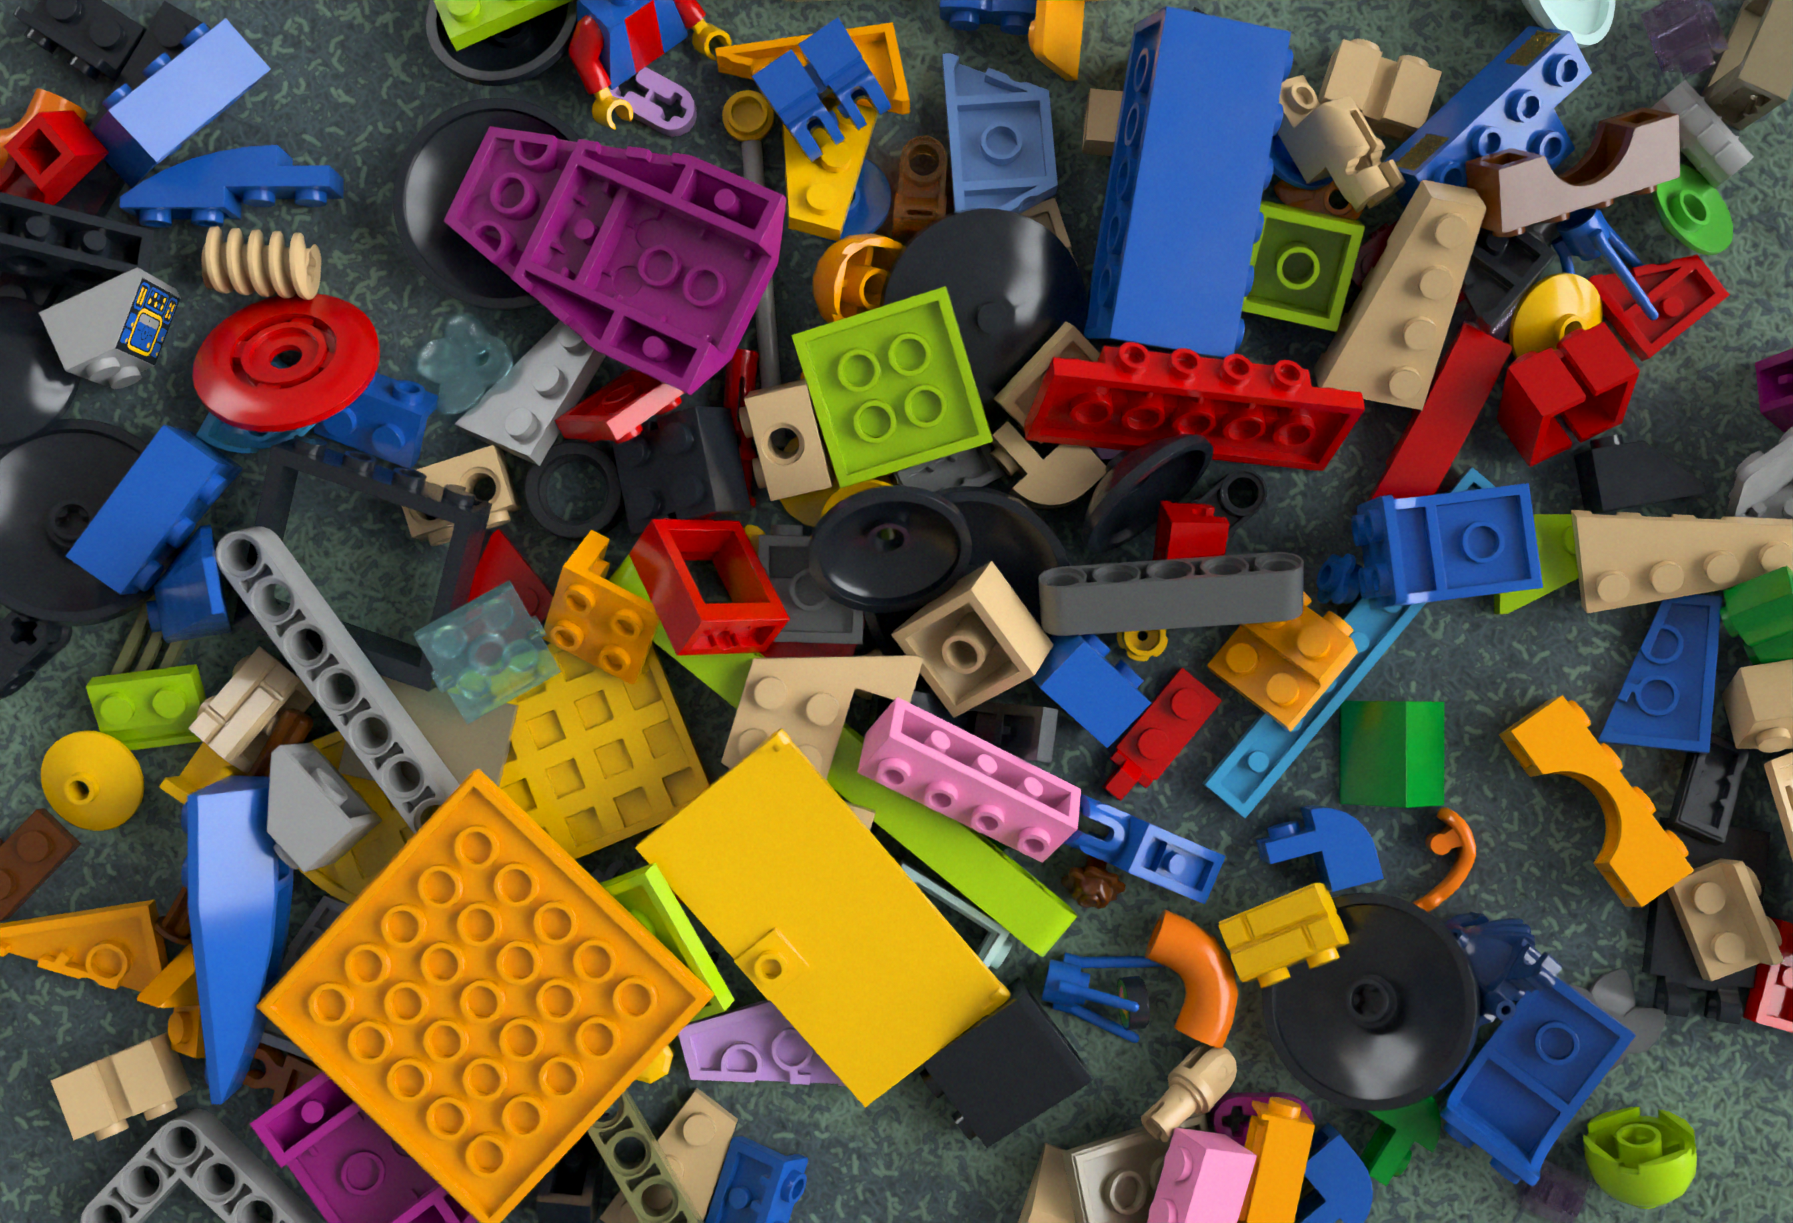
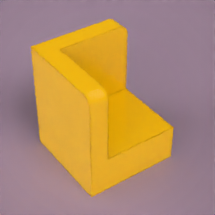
M203 742L180 776L166 777L159 787L182 804H185L187 795L230 775L247 776V773L228 763L212 750L209 745Z

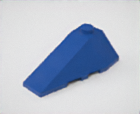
M211 525L200 526L154 586L156 600L146 602L152 633L162 631L163 639L166 643L231 632L221 572L216 561V545Z

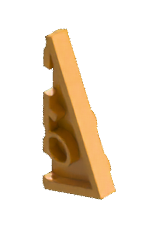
M893 22L846 29L865 63L887 96L892 107L888 111L902 115L910 114V99ZM812 34L715 48L718 71L753 80L752 76L791 49L804 67L807 65V62L798 44ZM833 93L826 96L829 98L836 99ZM860 99L856 103L873 108L867 99Z
M155 900L0 923V956L4 957L8 953L38 961L37 967L77 979L90 978L98 985L114 990L123 986L142 992L169 964L163 936L154 927L159 917Z

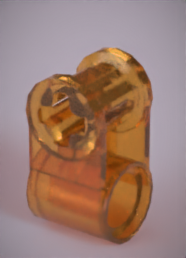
M926 135L916 136L909 140L902 149L898 191H895L892 228V237L900 238L902 233L916 234L929 223L946 215L947 195H945L947 155L942 143L933 137ZM919 154H927L935 159L938 167L933 173L922 176L911 170L909 162Z

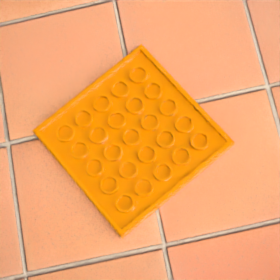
M480 769L473 770L256 1007L479 1223H500L712 999L715 993Z

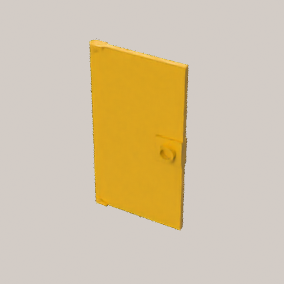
M782 728L772 733L755 750L635 847L649 864H657L669 887L730 954L735 964L766 999L770 1000L864 1107H867L984 1016L994 1012L1011 996L1008 989L988 969Z

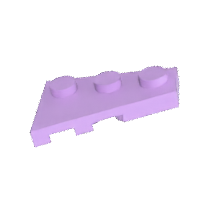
M770 1000L760 1001L689 1022L678 1034L691 1080L755 1082L760 1080L790 1082V1084L803 1085L829 1083L846 1086Z

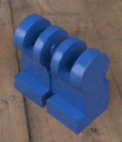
M838 17L798 44L807 62L806 66H802L791 49L752 76L761 94L811 162L823 155L812 137L814 130L818 128L824 129L835 145L845 140L838 128L839 123L833 110L827 111L821 102L823 98L833 93L840 104L837 106L838 111L844 118H849L857 130L867 125L856 106L858 100L867 99L879 115L892 108L883 89Z

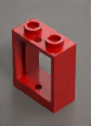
M652 519L629 553L677 656L763 653L790 620L740 521ZM684 560H712L733 603L705 604Z

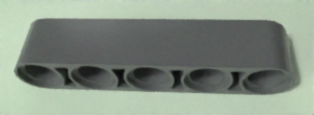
M1270 552L1051 568L1042 572L1038 578L1041 627L1043 631L1049 634L1070 636L1293 620L1303 613L1304 560L1292 553Z

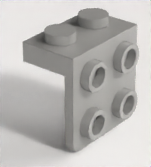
M1793 426L1780 438L1777 446L1765 454L1762 451L1754 452L1737 467L1735 471L1737 477L1734 487L1728 496L1730 501L1725 516L1793 519Z

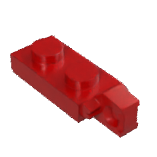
M1180 667L1114 746L1116 750L1109 759L1118 767L1101 787L1119 801L1127 795L1137 782L1146 789L1153 780L1157 781L1222 700L1184 668Z

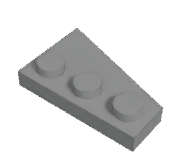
M560 320L454 425L469 436L540 466L560 433L554 420L577 405L606 356L593 349L576 332Z

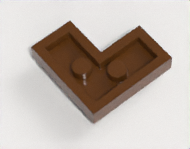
M45 808L36 809L5 842L0 838V921L9 919L81 845Z

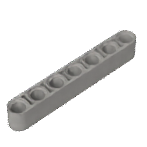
M263 526L250 527L225 535L219 541L216 548V561L220 570L415 834L433 815L432 806H441L460 784L279 536L271 529ZM245 540L250 541L258 552L255 566L249 564L242 554V546ZM277 584L283 586L290 595L291 603L288 610L281 608L274 598V590ZM308 629L316 631L323 640L321 654L314 652L306 642ZM340 673L348 675L353 680L356 687L354 697L345 695L338 686V676ZM371 717L378 718L385 723L388 729L387 740L379 739L372 734L369 724ZM402 761L410 762L417 767L420 773L419 783L408 781L401 772Z

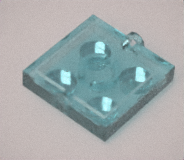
M510 580L413 633L434 669V672L430 674L441 693L448 692L467 725L561 672L542 638L547 635L536 615L530 617Z

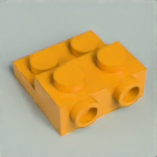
M1304 591L1303 613L1298 618L1280 622L1239 624V628L1207 664V667L1214 675L1289 732L1295 728L1358 653L1353 639L1349 637L1353 632L1351 626L1331 611H1328L1321 617L1307 606L1312 600Z

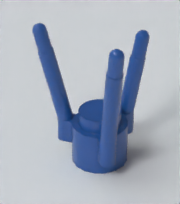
M1582 208L1572 211L1567 220L1557 224V231L1560 237L1553 240L1551 244L1559 256L1562 273L1575 274L1571 255L1579 256L1582 261H1590L1603 255L1650 320L1658 318L1657 310L1618 254L1632 268L1643 266L1644 264L1607 223L1599 208Z
M1065 952L1063 962L1050 959L1041 1000L1053 1003L1052 1009L1070 1013L1132 1043H1137L1139 1041L1137 1033L1131 1030L1126 1031L1122 1025L1078 1004L1084 1005L1085 1000H1089L1113 1008L1137 1012L1139 1010L1138 1003L1088 988L1090 974L1081 972V968H1149L1165 966L1145 958V956H1078Z

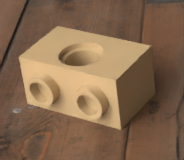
M806 379L750 391L744 398L746 406L739 408V415L745 437H754L759 457L753 458L752 463L758 487L760 489L767 487L770 501L832 487L836 477ZM779 428L792 430L798 436L799 448L792 452L779 450L772 440L773 431Z

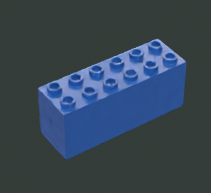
M1168 6L1134 24L1087 301L1088 314L1083 335L1086 339L1117 345L1136 342L1143 345L1147 350L1173 353L1179 348H1187L1195 351L1200 357L1225 359L1226 356L1234 354V350L1240 347L1245 331L1244 320L1240 318L1243 299L1250 293L1254 281V268L1250 265L1253 244L1258 242L1264 225V215L1259 211L1262 193L1269 186L1273 175V159L1269 157L1272 137L1278 133L1283 119V106L1279 103L1282 82L1288 78L1293 63V51L1288 49L1291 32Z

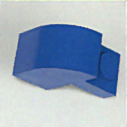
M1320 805L1301 806L1300 809L1305 827L1300 828L1298 821L1277 824L1267 828L1268 837L1256 840L1261 860L1269 864L1313 853L1320 883H1325L1328 890L1332 892L1384 879L1375 844L1367 829L1356 818L1337 809Z
M1328 1122L1312 1137L1304 1175L1315 1189L1298 1202L1294 1223H1334L1339 1218L1343 1223H1364L1372 1205L1373 1189L1371 1178L1359 1156L1341 1134Z

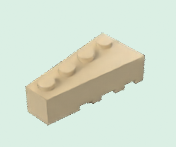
M1428 180L1420 182L1390 234L1386 249L1374 268L1371 267L1362 283L1363 288L1349 313L1345 312L1325 354H1321L1313 370L1318 387H1332L1339 390L1362 392L1363 399L1423 410L1486 211V206L1475 189Z

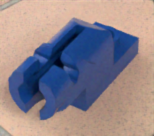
M1081 794L1079 812L1094 819V822L1108 827L1109 833L1106 837H1103L1092 831L1086 834L1077 829L1063 844L1112 864L1127 873L1206 904L1226 856Z

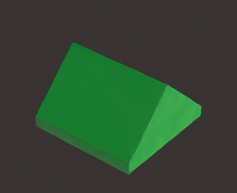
M1344 700L1339 706V804L1400 808L1443 806L1444 702Z

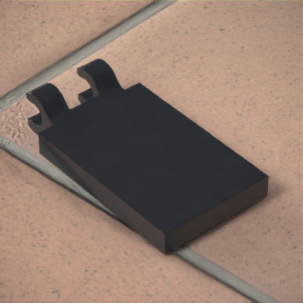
M1660 817L1659 824L1664 831H1672L1687 848L1689 855L1685 859L1693 869L1720 858L1743 861L1759 880L1761 895L1758 897L1763 907L1771 832L1729 826L1725 842L1718 846H1713L1667 826L1669 818ZM1666 890L1650 901L1642 972L1657 975L1653 1008L1663 1010L1666 1015L1687 1017L1690 1008V997L1687 987L1708 990L1704 1017L1716 1019L1718 1022L1739 1025L1742 1017V1003L1738 993V986L1754 988L1756 965L1712 982L1702 979L1668 891Z

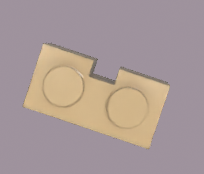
M1343 39L1331 56L1317 98L1320 104L1351 96L1374 133L1405 142L1426 122L1442 71L1430 68L1425 60L1416 56L1402 55L1398 58L1397 62L1381 57L1383 52L1380 51L1379 46L1368 40L1352 39L1348 41Z
M168 1032L51 1080L73 1140L93 1132L97 1141L108 1138L129 1128L126 1118L142 1112L146 1121L157 1118L178 1108L175 1099L192 1089L178 1052L171 1050Z

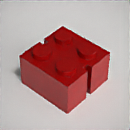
M1605 322L1586 331L1582 328L1573 330L1557 343L1556 350L1550 347L1539 353L1536 351L1527 352L1518 357L1508 367L1497 421L1528 467L1534 466L1572 446V441L1554 417L1557 414L1561 415L1580 443L1622 424L1640 369Z

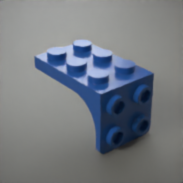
M1529 483L1394 499L1392 495H1386L1356 506L1357 515L1352 516L1351 529L1355 545L1357 547L1362 546L1364 567L1359 569L1358 581L1363 599H1369L1370 610L1543 588Z
M1557 976L1555 977V985L1552 988H1545L1541 992L1535 990L1532 993L1528 990L1519 1001L1514 1003L1516 1006L1514 1016L1507 1021L1501 1020L1442 1097L1440 1115L1447 1121L1443 1126L1445 1131L1465 1147L1471 1148L1475 1143L1493 1157L1489 1162L1490 1165L1514 1184H1518L1521 1179L1531 1186L1537 1183L1540 1179V1169L1543 1161L1559 1135L1636 1037L1632 1030Z

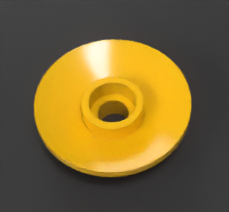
M1556 273L1539 280L1531 286L1518 302L1510 323L1509 340L1510 345L1513 347L1512 353L1515 359L1530 351L1539 353L1550 347L1556 350L1557 343L1571 331L1580 328L1586 331L1602 323V301L1594 285L1576 274Z
M91 730L70 733L56 741L49 748L42 761L41 784L46 799L64 820L77 827L93 831L116 828L129 820L141 805L145 787L140 764L134 754L121 741L108 734ZM79 781L84 782L88 786L89 793L82 788Z

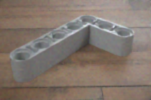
M203 1109L188 1110L162 1126L87 1205L80 1223H115L108 1214V1205H111L121 1213L122 1223H144L165 1199L184 1182L226 1223H325L213 1114ZM182 1127H187L193 1131L197 1140L196 1148H190L183 1142L181 1138ZM219 1163L225 1164L232 1169L235 1176L234 1185L228 1184L221 1179L218 1172ZM145 1166H149L157 1172L160 1180L159 1187L153 1186L147 1181L144 1174ZM256 1200L269 1204L273 1211V1221L265 1220L259 1216L255 1206Z

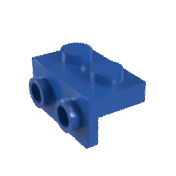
M376 371L365 391L342 411L316 423L314 433L411 469L419 459L427 418L438 408L440 397L425 391V388L416 382L408 380L398 381Z

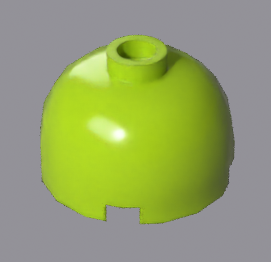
M1629 1107L1602 1113L1592 1118L1587 1124L1588 1134L1587 1136L1583 1134V1143L1589 1173L1604 1193L1617 1201L1641 1209H1652L1665 1205L1682 1196L1696 1175L1697 1156L1694 1130L1685 1119L1669 1111L1658 1109V1118L1640 1116V1107Z

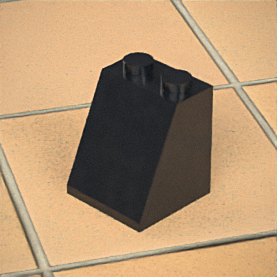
M1019 977L1006 987L1011 996L1003 1005L990 1015L984 1016L924 1062L923 1066L925 1069L919 1073L927 1087L938 1099L946 1094L956 1107L957 1111L952 1114V1117L964 1135L970 1141L978 1136L986 1148L1093 1081L1083 1059Z

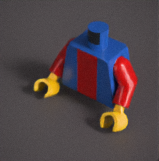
M577 0L578 22L569 46V54L589 95L594 94L596 97L592 106L594 120L604 127L616 130L611 118L613 109L621 119L629 122L632 121L634 114L630 103L612 96L609 88L611 90L615 89L687 38L688 33L686 29L692 28L694 31L692 36L694 48L714 61L717 59L709 50L710 40L716 36L723 45L732 46L730 36L717 26L706 23L703 19L706 12L697 0Z

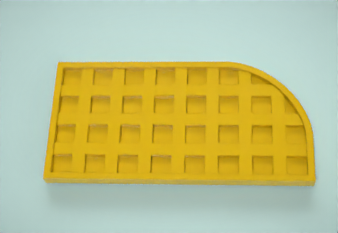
M653 641L640 676L634 684H629L614 675L608 674L604 670L550 643L443 687L519 706L499 788L574 860L664 823L711 785ZM339 730L309 742L313 743L331 764L339 770L346 742ZM341 773L378 814L382 821L336 863L303 872L300 868L298 869L315 885L331 896L351 904L413 837L414 833L376 781ZM440 805L432 806V814L437 811Z

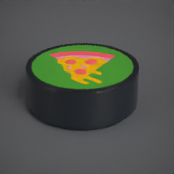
M1140 976L1120 977L1117 981V996L1137 1002L1139 1005L1137 1012L1119 1009L1123 1028L1126 1031L1145 1029L1150 1020L1149 997L1145 982Z

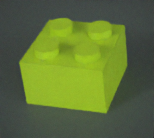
M1261 200L1259 211L1264 215V225L1258 242L1253 244L1250 265L1254 268V281L1250 293L1243 299L1242 311L1337 332L1365 226L1359 220Z

